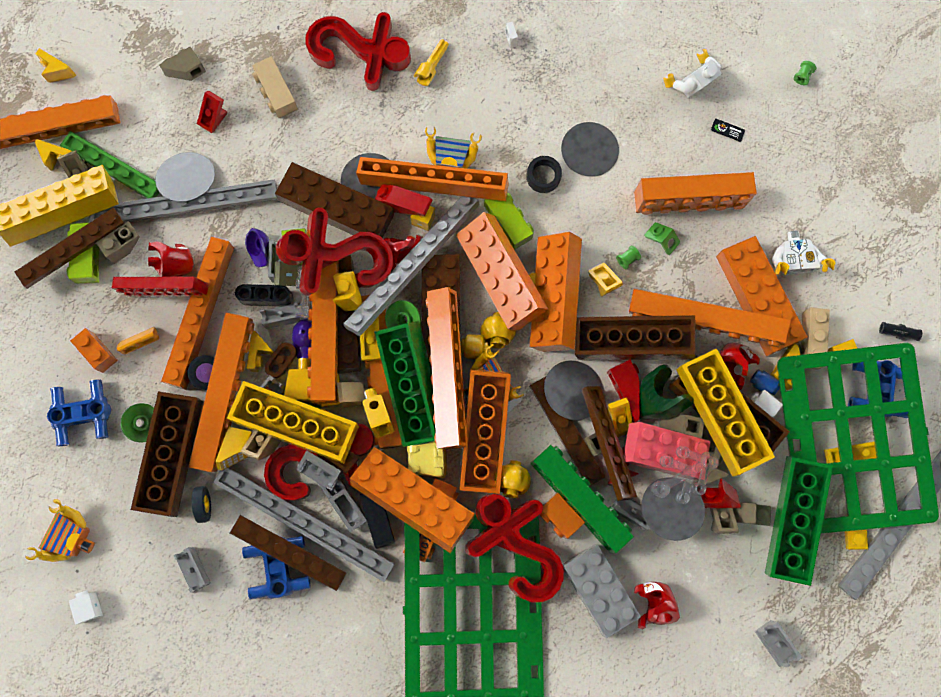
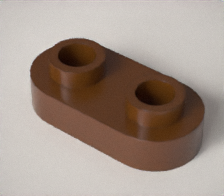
M291 343L280 344L266 362L265 372L273 378L281 377L296 358V348ZM289 350L291 352L290 355L285 356V351ZM274 366H279L277 372H273Z

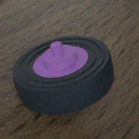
M202 355L191 361L187 370V376L194 387L200 390H207L215 357Z

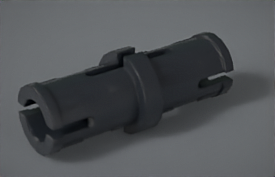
M882 322L879 328L880 334L896 336L897 339L906 338L920 341L923 334L921 329L909 328L904 324L895 325Z

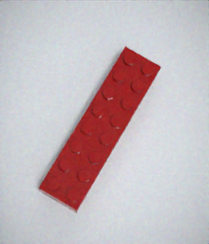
M113 277L111 288L116 290L117 293H124L125 296L129 297L132 295L141 297V295L151 297V295L161 297V295L171 297V295L181 297V295L191 297L192 295L202 297V295H207L209 283L196 277Z

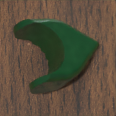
M666 364L658 366L642 380L639 394V414L641 420L670 419L679 415L694 403V399L690 394H684L674 399H665L663 397V387L672 374L671 368Z

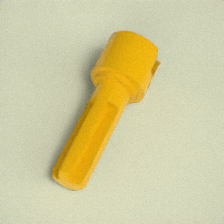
M444 39L439 41L429 59L421 63L416 70L414 77H418L417 82L419 84L428 86L436 75L435 68L449 45Z

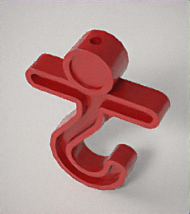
M381 12L377 15L372 39L363 38L346 20L336 16H325L316 20L309 26L306 33L305 44L311 59L318 66L327 69L335 66L336 59L333 51L323 47L322 43L328 37L339 38L358 58L367 64L364 80L367 89L371 91L379 88L384 65L389 70L397 72L406 69L411 62L408 42L398 36L390 37L392 23L390 15L386 12Z
M319 207L309 214L306 233L300 230H290L276 244V253L283 263L297 265L303 262L300 291L306 296L312 295L319 289L321 270L359 250L367 251L373 258L371 270H362L355 274L359 288H370L381 283L390 274L393 266V254L388 243L381 236L372 232H359L336 244L326 243L328 213L324 208Z
M358 424L359 428L350 451L356 456H364L375 446L374 433L364 424ZM287 445L278 448L270 455L265 464L264 478L266 486L274 495L284 500L294 501L307 498L310 495L311 488L307 483L289 484L283 477L285 466L293 461L300 462L308 450L295 445ZM313 453L317 457L321 458L322 460L326 461L332 466L338 468L324 456ZM358 463L353 466L348 474L344 473L350 486V477L359 467Z
M499 494L483 496L477 502L475 514L477 519L483 525L488 526V528L466 543V553L472 557H479L494 546H498L539 562L544 570L543 578L539 583L532 585L524 577L513 576L509 580V588L517 597L529 602H544L553 598L560 590L564 580V567L560 557L552 549L523 538L519 532L521 527L542 513V503L538 500H528L511 512L510 503L504 496Z

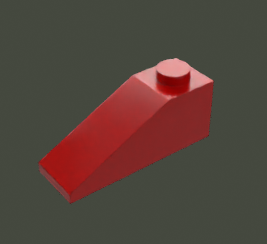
M386 184L381 185L375 197L376 200L393 207L394 213L425 216L433 201L430 197L395 185Z
M628 360L609 369L607 374L620 400L624 398L628 400L632 423L640 420L639 369L635 363L632 364L631 360Z

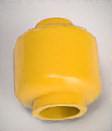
M468 334L465 338H462L461 353L467 359H477L490 344L486 342L483 335Z

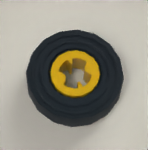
M206 486L196 487L192 492V511L197 523L208 522L211 518V498Z

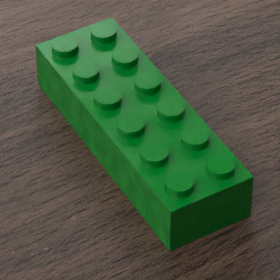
M415 321L375 331L403 447L435 441L436 426L433 421L435 410L432 402V371L420 322Z
M550 445L530 464L556 493H559L585 522L584 525L609 553H617L634 537L631 534L632 529L625 522L621 523L618 520L617 516L619 515L611 506L608 508L603 503L605 499L599 492L596 491L594 493L589 487L591 485L584 476L580 477L575 472L577 468L574 464L564 460L562 457L564 455L557 446L553 447Z
M786 456L765 574L769 577L811 586L833 465Z

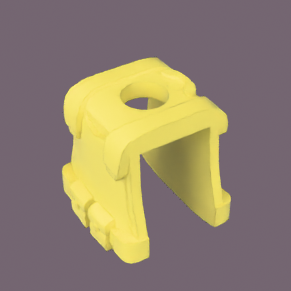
M435 441L422 445L407 446L408 470L416 475L445 478L447 471V452L445 449L437 448Z

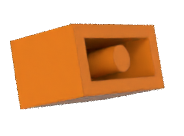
M87 328L70 340L89 364L99 372L104 373L118 361L97 335Z
M559 493L554 494L543 505V511L540 514V517L546 523H552L555 527L553 531L560 538L568 539L585 523Z

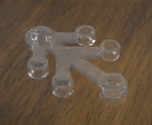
M298 266L296 289H300L302 266ZM302 294L300 305H296V317H300L301 320L309 319V296Z
M680 446L676 450L679 458H689L698 463L690 466L674 460L671 456H662L660 458L662 467L674 468L682 472L664 482H654L651 486V492L655 497L665 498L668 496L670 488L684 481L682 490L676 494V501L680 504H687L690 500L691 488L693 493L697 495H703L706 492L709 473L718 467L719 459L713 452H704L701 455L690 451L688 447ZM683 449L685 450V455H684V456H682V450H683ZM668 458L669 463L666 465L665 460ZM701 471L699 481L693 484L696 473ZM700 485L701 490L698 492L697 487ZM660 486V491L657 493V487ZM682 495L685 497L683 501H681Z

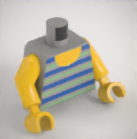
M427 127L425 128V134L428 136V139H426L427 155L433 165L468 169L475 161L479 148L477 144L482 140L481 134L478 141L474 140V133L470 136L471 141L436 136L434 139L436 128L434 127L433 134H428Z

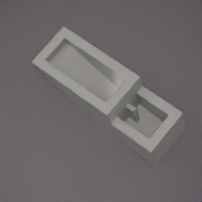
M339 479L333 491L319 484L350 533L367 522V519L341 479Z

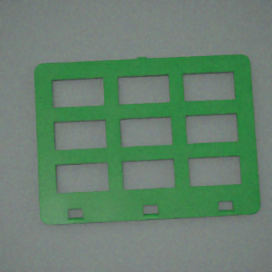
M900 343L780 358L777 362L785 428L790 431L786 436L789 456L817 462L812 422L835 421L840 462L824 464L833 465L832 475L842 474L848 516L825 518L824 516L821 534L936 522L939 518L927 436L929 432L925 422L914 346L910 343ZM899 358L905 400L883 402L877 360ZM863 362L869 404L846 406L840 365ZM827 366L833 408L810 410L804 369ZM784 379H791V391H786ZM907 412L913 454L890 456L884 414ZM871 416L877 458L854 460L848 418ZM793 439H799L800 451L794 452ZM915 466L921 509L898 511L892 469ZM878 470L884 512L861 514L856 472Z
M474 514L473 521L467 529H479L480 534L488 526L483 525L477 519L476 514ZM537 516L521 527L519 532L527 540L528 537L534 536V542L540 544L539 518ZM404 522L403 615H405V697H544L542 602H536V613L530 612V602L515 595L516 629L493 630L492 585H509V580L513 576L524 577L532 585L541 581L540 563L514 553L515 572L492 573L491 548L479 556V573L456 574L455 546L451 553L443 549V574H420L419 532ZM456 586H479L480 630L457 631ZM420 587H443L444 632H420ZM516 642L517 687L494 688L493 643ZM457 644H480L481 689L457 690ZM444 645V691L420 692V646ZM538 665V678H532L531 666Z

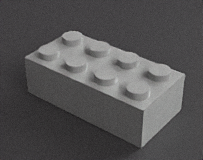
M598 545L591 546L562 564L566 575L603 637L607 639L641 617Z

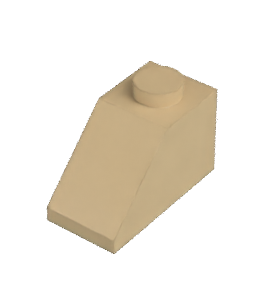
M363 382L337 383L339 401L344 408L363 405L362 401L366 399L364 391L368 389Z
M254 431L242 448L241 453L260 460L275 452L281 440Z

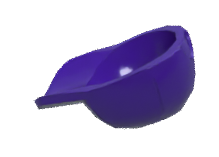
M251 228L245 238L246 249L256 267H265L268 265L266 254L269 252V238L263 231Z
M309 320L299 321L293 327L292 342L297 350L296 357L298 359L308 358V347H311L312 340H309L308 329L312 328V321Z

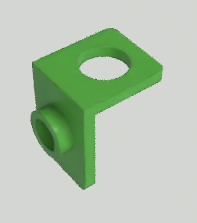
M656 222L644 234L646 238L661 243L667 255H670L680 244L674 229ZM673 238V245L668 248V242Z

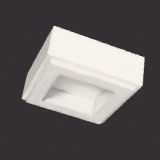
M513 22L506 23L505 35L511 48L517 47L518 36Z

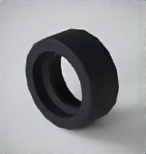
M550 156L536 157L527 168L526 180L528 185L539 193L551 192L560 183L562 168L559 162ZM541 165L551 167L555 172L554 180L548 184L537 182L533 176L535 168Z

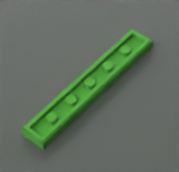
M71 131L60 144V147L71 151L76 150L81 160L93 167L103 165L110 177L147 199L155 198L160 193L156 187L155 180Z

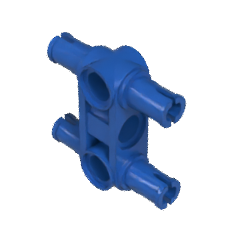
M889 360L877 361L882 401H894L896 379H902L901 368ZM863 362L853 363L852 370L864 372ZM881 367L885 369V374L882 373ZM868 394L867 399L850 397L848 401V406L869 404ZM907 412L884 414L886 418L891 416L908 418Z
M102 380L89 381L91 398L89 400L65 404L63 387L50 388L52 405L47 413V419L51 423L52 429L55 430L56 446L70 445L68 428L70 426L94 422L96 439L109 438L107 421L110 418L111 406L108 404L106 396H104ZM102 405L101 412L97 414V407ZM62 412V418L58 421L57 416Z
M303 536L286 539L300 548L305 547ZM253 546L242 547L244 559L262 556L265 567L266 584L248 588L249 600L262 597L270 599L289 596L294 591L311 588L309 576L291 579L288 565ZM278 582L284 585V591L281 594L275 590V585Z

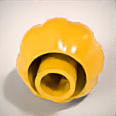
M494 312L493 316L487 317L480 328V335H483L486 342H489L490 345L494 344L492 348L497 349L508 345L516 334V330L507 328L499 312Z
M510 460L509 464L502 465L500 491L503 492L502 495L508 498H518V495L525 494L531 485L530 473L521 466L520 461ZM496 471L495 478H494L495 484H496L497 471Z

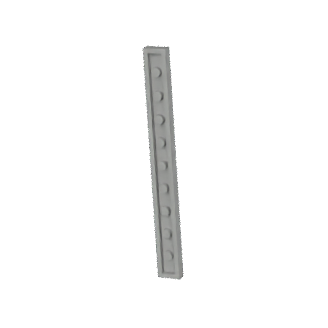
M274 179L208 189L200 197L189 201H173L161 196L122 202L113 207L126 223L128 221L133 222L277 200L275 195L277 184ZM113 207L90 215L89 221H93Z
M461 196L387 278L345 321V328L361 336L480 205L479 200L473 197Z
M941 450L931 462L936 494L941 489ZM917 482L899 504L898 511L921 509ZM913 525L881 528L868 545V549L864 550L838 587L853 600H857Z
M226 468L223 471L220 470L213 482L383 582L386 581L395 565L393 562L284 499L277 497L272 492L230 468Z

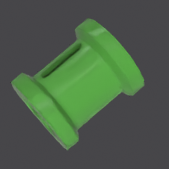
M803 61L799 72L794 75L793 79L800 85H808L810 76L816 71L817 67L811 61Z
M631 245L622 255H617L616 259L619 265L626 270L631 263L636 260L639 261L641 255L637 248Z

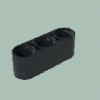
M242 284L237 286L234 292L235 297L240 303L246 306H285L293 302V294L286 286ZM244 292H249L247 298H241ZM263 292H268V296L265 299H260ZM281 293H288L285 299H279Z
M360 493L375 549L394 544L395 539L386 509Z

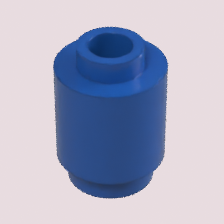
M758 369L750 379V382L753 384L752 386L759 391L766 390L769 394L775 395L780 389L779 380L764 370Z

